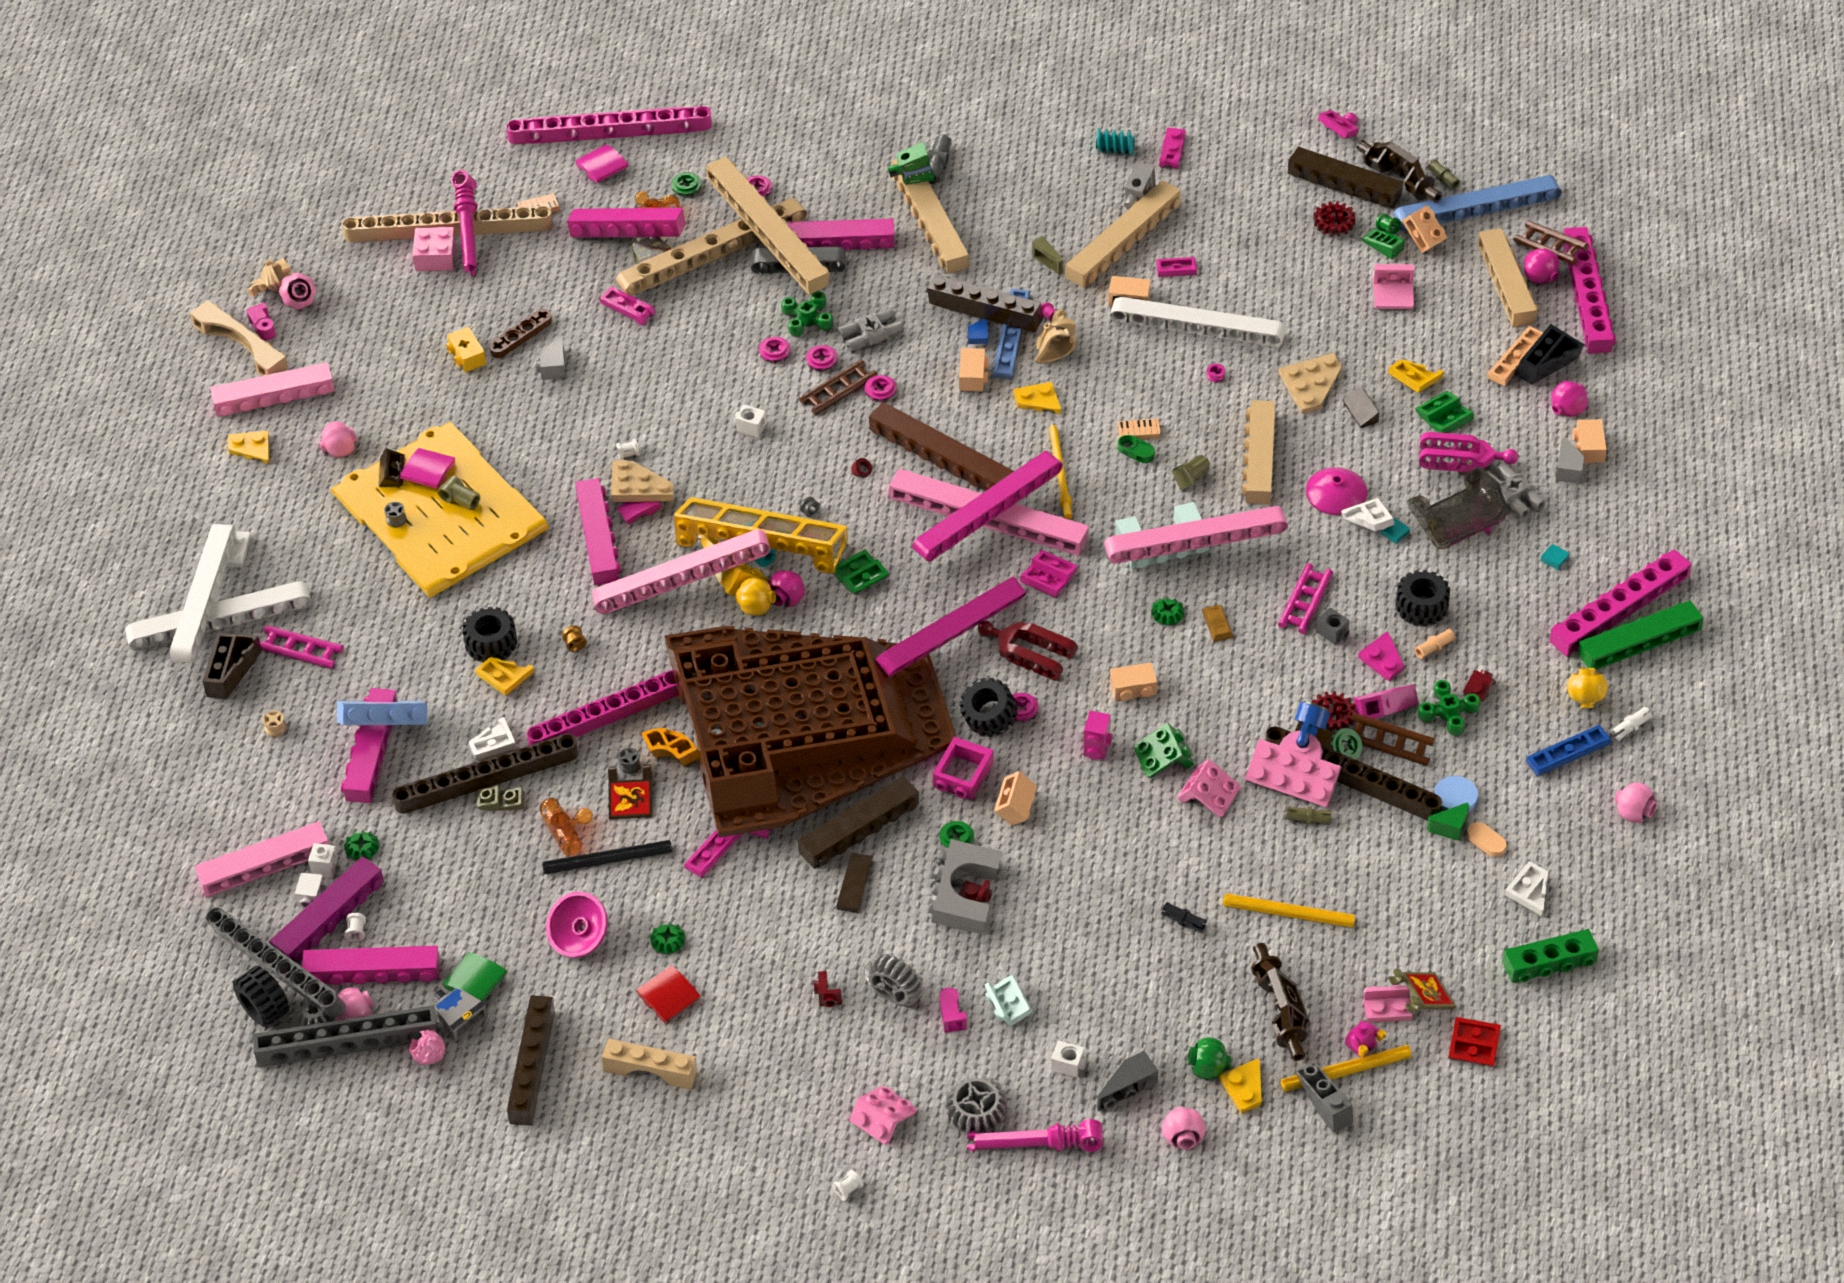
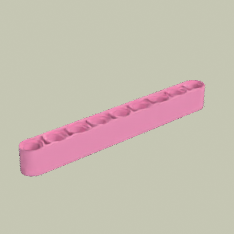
M1273 506L1115 535L1107 538L1104 545L1110 562L1116 564L1280 534L1286 531L1288 523L1282 508Z
M754 530L600 586L592 593L595 610L600 614H607L764 557L770 551L767 535L763 530Z

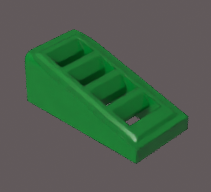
M1376 228L1362 238L1363 242L1390 259H1393L1404 250V239Z

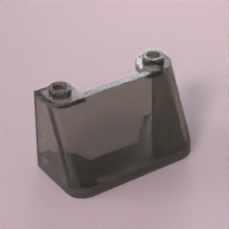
M1480 466L1470 470L1465 475L1464 484L1466 489L1430 505L1428 499L1420 495L1407 500L1411 513L1432 544L1438 549L1448 548L1502 522L1507 517L1508 508L1499 482Z

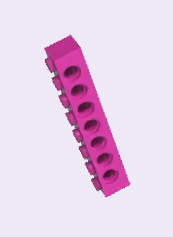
M1587 227L1564 228L1563 234L1589 244L1587 250L1579 249L1574 257H1577L1575 265L1567 262L1587 353L1612 352V346L1616 344V335L1611 331L1613 324L1612 319L1608 318L1609 305L1605 304L1606 293L1605 290H1602V276L1598 275L1599 263L1595 262L1596 250L1592 248L1593 237L1589 235ZM1565 243L1563 245L1564 252L1567 253L1572 245Z
M1675 549L1662 554L1658 560L1647 564L1643 570L1633 573L1623 583H1618L1609 592L1601 594L1594 602L1586 604L1582 610L1572 613L1565 621L1554 625L1551 629L1550 643L1566 657L1570 656L1579 649V642L1583 639L1609 630L1688 578L1692 563Z

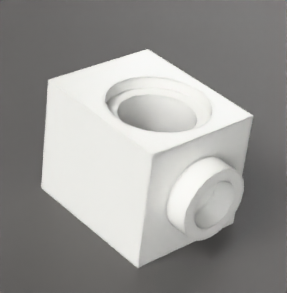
M743 405L740 412L738 411L734 417L736 430L759 438L767 424L766 411Z
M314 843L308 859L311 874H320L323 877L333 878L339 861L335 846Z
M300 874L295 891L298 906L306 908L324 892L325 884L322 875Z
M1057 1041L1051 1058V1071L1078 1078L1080 1070L1084 1071L1087 1063V1057H1084V1047Z

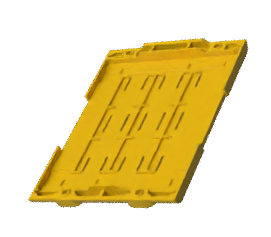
M451 422L440 427L429 428L422 432L416 441L396 452L405 454L404 467L418 448L455 457V465L446 473V481L451 476H455L462 481L465 487L468 488L469 486L473 491L480 494L481 499L474 510H469L454 501L447 503L440 498L437 490L446 481L438 488L404 479L402 486L379 487L380 461L364 470L357 469L343 477L341 483L330 489L331 493L362 526L365 523L395 555L398 565L429 598L549 529L548 523L542 515L485 461L474 445ZM391 502L402 503L405 508L406 520L410 525L405 522L401 527H390L386 523L385 506Z

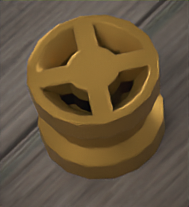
M579 626L567 627L562 632V639L566 642V647L571 652L583 649L587 644V640L582 635L583 633Z

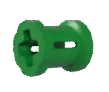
M1382 213L1376 219V227L1381 231L1386 230L1389 234L1393 235L1400 231L1401 221L1396 217L1391 218L1388 214Z

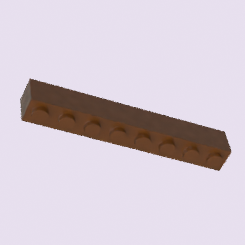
M882 402L869 415V429L874 434L882 435L891 443H897L906 451H912L923 460L936 464L938 468L951 472L955 477L968 481L974 487L977 486L986 491L1014 472L1010 468L885 402Z

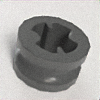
M810 496L801 502L799 509L807 517H811L818 512L820 504Z

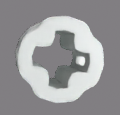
M636 439L624 444L616 443L620 460L635 455L637 457L640 456Z
M351 913L347 915L348 928L345 931L344 937L348 941L359 942L364 939L363 926L366 924V917L363 914Z
M850 1170L845 1178L839 1182H834L832 1187L834 1192L845 1201L848 1199V1195L855 1189L863 1187V1182L856 1172Z

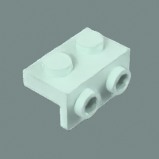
M1010 975L995 986H992L989 982L985 984L988 991L985 995L989 1002L995 1005L996 1010L994 1013L1000 1022L1005 1021L1009 1026H1013L1033 1013L1019 983L1013 975Z

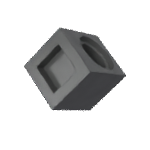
M1330 607L1317 619L1316 632L1336 645L1340 640L1343 641L1348 637L1350 633V620Z

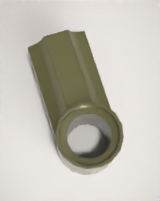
M1198 455L1189 462L1172 469L1171 472L1179 488L1184 489L1194 484L1198 477L1210 470V462L1203 455Z
M451 476L437 490L438 495L445 502L451 503L454 501L469 510H474L481 499L479 493L465 487L462 481L455 476Z

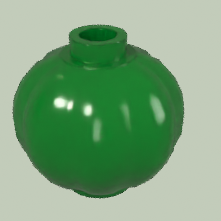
M1206 1037L1197 1041L1195 1047L1189 1048L1187 1065L1195 1066L1192 1067V1072L1200 1079H1215L1225 1069L1230 1067L1231 1056L1227 1055L1224 1044L1218 1039Z

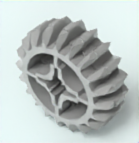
M880 954L875 956L866 968L865 979L868 981V985L873 988V992L878 993L880 997L898 1006L901 1004L904 1007L913 1005L920 998L924 989V983L920 980V975L916 974V970L912 969L909 966L910 964L904 963L903 959H897L896 956L891 957L889 954Z
M974 1074L973 1079L965 1076L964 1082L957 1080L956 1086L951 1085L950 1092L946 1094L945 1108L948 1118H951L953 1125L958 1124L959 1130L966 1127L968 1133L972 1129L979 1133L981 1128L987 1133L989 1126L995 1129L997 1122L1002 1123L1003 1116L1007 1112L1005 1091L1001 1090L1000 1083L995 1084L993 1078L987 1081L985 1075L981 1079L977 1078L976 1074ZM993 1105V1107L989 1111L984 1113L985 1110L989 1109L990 1106Z

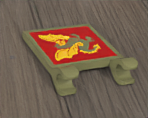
M1394 969V976L1388 977L1392 985L1405 982L1413 996L1410 998L1412 1003L1405 1004L1409 1013L1422 1009H1455L1457 1007L1435 972H1402L1400 969Z

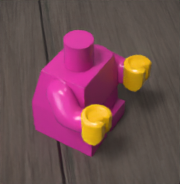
M1361 1021L1348 1033L1345 1038V1045L1359 1057H1363L1377 1046L1375 1037L1380 1042L1386 1038V1032L1379 1030L1371 1023Z

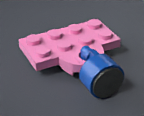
M1307 701L1300 702L1294 720L1303 723L1301 730L1289 733L1283 738L1280 745L1259 739L1245 780L1327 808L1341 770V766L1321 760L1322 746L1316 738L1318 729L1325 730L1331 714L1329 709Z

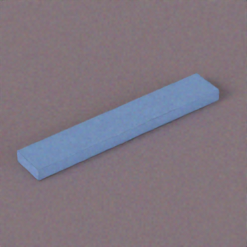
M1010 290L1011 295L1026 299L1030 297V291ZM1003 324L993 369V378L1012 380L1023 329Z

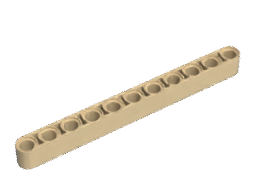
M547 206L476 210L473 214L474 235L546 231L553 226L551 209ZM456 211L350 217L342 222L344 238L348 242L414 239L415 228L454 227L455 236H461L460 215Z

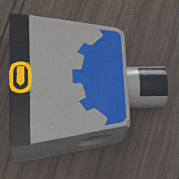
M455 988L449 994L440 989L433 996V1000L437 1003L434 1006L437 1020L455 1042L488 1016L486 1004L460 988Z

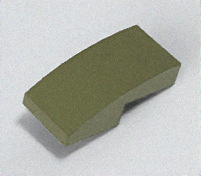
M499 786L478 789L477 808L486 811L524 809V790L522 787L501 791Z

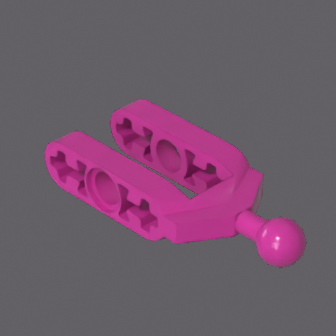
M1426 432L1420 437V448L1422 451L1419 454V464L1424 469L1473 472L1476 469H1484L1494 460H1503L1505 463L1512 465L1519 458L1516 450L1507 449L1504 452H1495L1485 440H1478L1473 435ZM1427 440H1431L1430 445L1427 444ZM1450 441L1455 445L1453 447H1446L1444 443ZM1468 443H1472L1471 448L1467 447ZM1429 456L1430 461H1426V457ZM1446 457H1452L1454 461L1451 463H1447L1443 459ZM1472 460L1471 464H1467V461Z

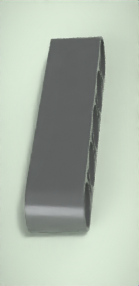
M808 247V250L817 256L819 262L829 272H843L845 270L846 251L843 248ZM757 248L752 251L751 270L754 273H789L768 248Z

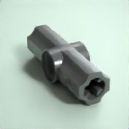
M946 134L937 136L932 150L928 151L935 179L928 181L929 184L935 185V183L940 181L943 169H946L945 165L948 164L952 139Z

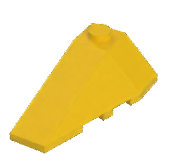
M698 535L703 548L721 543L717 538ZM745 563L715 574L718 582L725 588L724 591L731 596L736 595L737 589L740 588L746 579L755 577L762 578L767 582L769 581V578L756 567L752 569Z

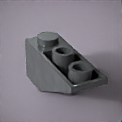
M1145 1051L1123 1061L1097 1096L1098 1111L1104 1108L1110 1109L1117 1102L1123 1099H1131L1137 1092L1144 1089L1149 1090L1158 1083V1069Z
M1315 1061L1295 1070V1074L1318 1114L1333 1133L1353 1123L1352 1104Z

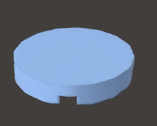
M1446 777L1440 780L1435 787L1434 793L1441 797V810L1443 811L1467 802L1470 805L1469 811H1471L1477 804V788L1470 780L1464 777Z

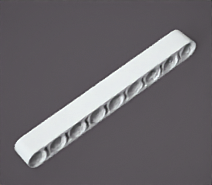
M1126 297L1116 298L1110 313V318L1114 322L1120 321L1119 323L1139 324V326L1158 327V329L1177 330V332L1190 334L1197 333V335L1216 336V338L1229 340L1236 339L1235 341L1255 342V344L1267 346L1275 345L1274 347L1282 345L1286 331L1285 324L1280 321Z
M212 524L171 645L170 658L172 662H195L235 541L236 529L234 525Z
M298 581L214 602L204 633L221 629V627L226 628L238 625L241 622L246 623L262 619V617L266 618L282 614L283 611L286 613L301 609L303 606L304 608L308 607L311 604L308 586L305 582ZM183 610L129 624L125 628L130 649L139 650L138 648L143 649L159 645L160 642L163 644L173 641Z

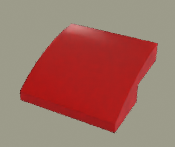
M672 965L636 990L644 1003L649 1008L652 1007L664 1023L701 997L691 983Z
M1456 1017L1448 1058L1494 1067L1501 1025Z

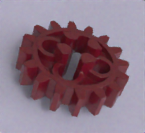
M1329 201L1328 205L1322 203L1321 208H1316L1313 220L1314 226H1317V231L1323 230V235L1330 233V237H1333L1334 234L1340 237L1342 232L1347 235L1348 230H1353L1356 217L1355 212H1352V207L1346 208V203L1339 205V201H1336L1335 204Z
M1326 691L1323 697L1318 694L1317 700H1312V703L1325 707L1331 712L1325 729L1338 732L1341 728H1349V724H1354V721H1351V716L1353 712L1356 713L1355 703H1351L1350 697L1345 699L1344 693L1338 696L1336 691H1333L1332 695H1329Z

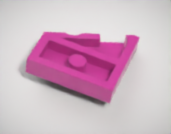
M1385 632L1358 653L1360 660L1387 681L1392 680L1404 670L1402 660L1388 632Z

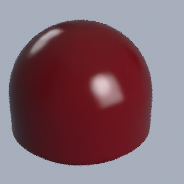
M859 458L853 462L851 472L857 477H867L872 472V465L867 459ZM859 465L866 466L868 468V472H862L860 470Z

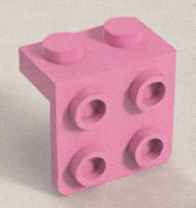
M1374 264L1373 291L1374 307L1376 309H1413L1414 265Z
M881 1086L857 1098L849 1121L886 1145L891 1141L897 1123L915 1115L917 1108L910 1101L895 1094L892 1089Z

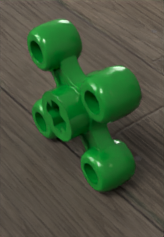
M814 292L811 295V301H803L800 304L796 303L792 297H786L782 300V312L785 315L795 314L797 318L791 319L788 323L790 335L794 337L801 336L804 332V326H811L815 323L824 331H828L833 327V316L828 312H818L819 309H823L826 306V295L823 292Z
M1439 680L1435 683L1434 695L1440 702L1437 704L1429 702L1420 704L1418 718L1423 722H1429L1434 717L1440 716L1441 719L1448 721V732L1453 736H1459L1464 731L1465 722L1458 714L1463 711L1470 714L1476 713L1480 708V698L1476 694H1468L1464 699L1459 700L1456 695L1450 694L1451 685L1449 682Z

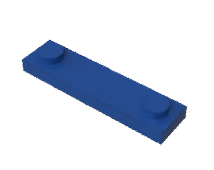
M1599 724L1527 756L1526 762L1538 777L1610 745L1611 738Z

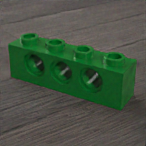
M1585 929L1504 949L1502 962L1511 982L1519 981L1523 983L1531 978L1547 977L1559 971L1568 972L1579 966H1591L1597 962L1599 949L1590 930Z

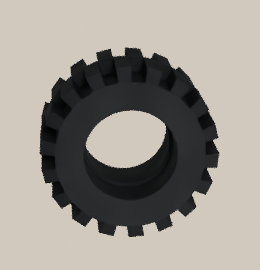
M1416 570L1413 574L1409 572L1398 583L1396 610L1400 612L1401 618L1406 617V622L1410 623L1413 621L1414 625L1417 626L1419 623H1423V626H1427L1428 623L1434 625L1436 620L1440 622L1443 620V616H1446L1449 607L1450 587H1448V582L1443 580L1444 577L1441 575L1437 576L1436 572L1433 571L1429 573L1427 572L1428 570H1423V572ZM1418 596H1425L1429 599H1420Z
M488 607V609L480 608L477 612L473 611L471 613L472 616L466 617V622H463L462 625L465 649L470 657L474 656L476 661L482 659L484 663L490 657L504 660L505 655L509 657L511 651L516 649L517 635L513 617L506 610L501 611V608L498 607L496 609H493V607ZM488 633H496L491 636H483Z
M981 678L978 683L976 681L972 682L973 686H967L965 689L966 693H962V701L959 704L961 714L972 731L978 732L981 736H984L986 733L988 737H993L994 733L1000 735V731L1005 730L1006 732L1009 729L1008 725H1013L1015 722L1013 718L1017 717L1016 710L1018 709L1008 686L999 679L995 681L994 678H989L988 680ZM998 702L992 711L979 713L986 703Z
M256 965L233 981V988L238 1001L247 1014L261 1026H269L289 1011V1003L284 991L275 978L264 968Z

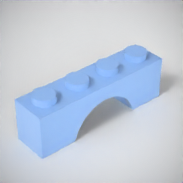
M400 700L398 702L384 703L337 701V722L342 725H427V703L421 700Z

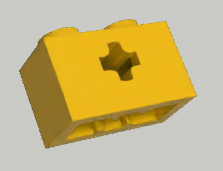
M469 326L447 334L448 343L446 347L449 354L454 355L457 367L461 366L464 372H468L486 365L485 352Z

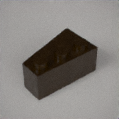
M217 632L202 681L206 697L228 699L262 652L258 636Z

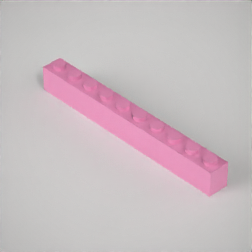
M898 469L889 485L891 499L950 516L982 494L902 469ZM1014 504L983 526L1080 556L1089 536V526L1018 504Z

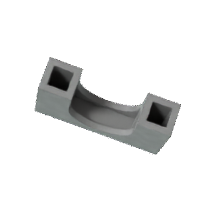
M950 840L949 848L944 847L941 859L945 860V865L940 864L937 875L938 878H941L940 883L936 882L933 895L937 896L936 901L931 900L928 912L932 913L931 923L983 934L990 904L959 896L953 890L951 882L961 876H975L996 880L1002 851Z

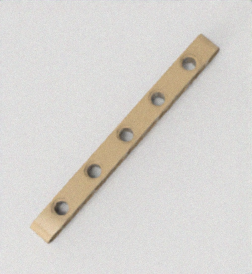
M795 198L770 206L786 222H801L807 216V211ZM740 219L623 270L617 275L616 282L626 294L634 295L760 241V239L743 219Z

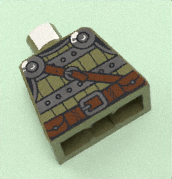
M635 237V243L632 244L633 257L636 264L672 249L660 237Z

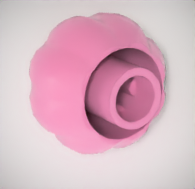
M298 272L286 276L279 288V294L282 297L283 303L297 310L311 305L317 291L311 277ZM295 288L299 291L298 295L295 292Z
M334 421L324 427L322 441L319 442L323 453L327 452L332 457L338 458L351 454L355 450L354 442L358 440L352 426L347 428L345 423Z
M1631 783L1623 790H1618L1615 795L1614 801L1617 802L1619 814L1630 822H1643L1642 815L1651 818L1657 808V802L1654 801L1655 796L1652 790L1643 783Z
M346 988L338 994L346 1004V1009L340 1017L335 1018L336 1021L373 1015L371 1008L375 1005L367 991L361 993L358 988Z
M1178 1107L1171 1111L1162 1124V1133L1168 1143L1173 1147H1179L1183 1150L1191 1149L1199 1144L1206 1131V1124L1201 1115L1196 1110L1185 1107Z

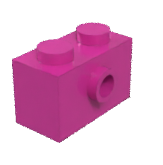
M1089 711L1084 728L1083 756L1093 760H1105L1108 746H1111L1113 734L1110 733L1111 714Z

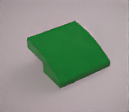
M1448 391L1416 407L1418 415L1438 433H1450L1474 419L1473 412L1460 405V398Z
M864 549L837 564L834 575L847 590L855 595L888 577L889 573L878 559L874 560L868 551Z
M468 952L442 984L448 991L460 988L484 1002L508 972L493 961Z

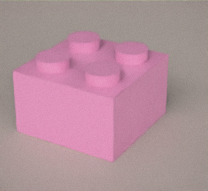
M454 227L415 228L413 246L415 271L454 270L456 251Z

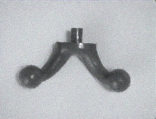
M942 858L936 860V864L939 867L940 864L944 865L945 863L944 860H941ZM938 873L934 875V885L936 882L940 883L941 878L937 877ZM961 878L951 882V886L957 885L961 887L964 884V880Z

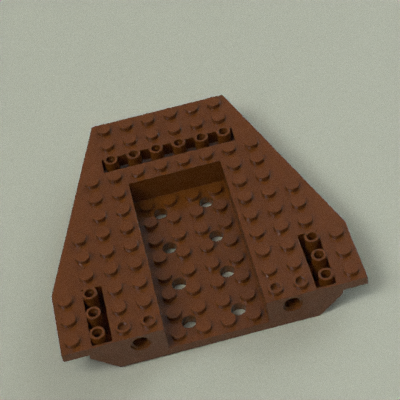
M721 626L665 635V645L682 705H687L698 744L700 772L718 837L783 827L946 750L953 737H956L930 655H926L888 677L877 663L876 658L898 643L886 642V639L873 641L867 637L834 635L833 638L820 637V634L811 633V636L801 635V632L767 629V632L753 631V628L745 627V630L735 629V626ZM841 708H845L849 711L842 713L838 710ZM799 715H804L807 718L800 720L796 717ZM757 722H762L765 725L758 727L754 724ZM719 729L722 732L715 734L712 730Z

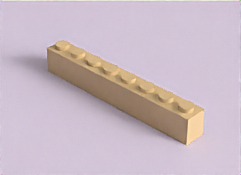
M897 159L892 160V165L898 164ZM902 175L892 177L893 180L897 181L899 192L904 193L905 203L907 205L910 204L912 216L917 217L919 229L924 230L927 243H931L933 254L938 256L940 267L944 268L947 274L969 268V254L929 182L906 185L903 182Z
M1164 180L1160 181L1065 264V278L1082 288L1089 283H1093L1095 278L1101 272L1104 273L1111 263L1118 261L1120 255L1125 251H1129L1137 240L1140 241L1144 237L1145 233L1153 230L1156 224L1161 219H1165L1171 210L1179 207L1181 203V190Z

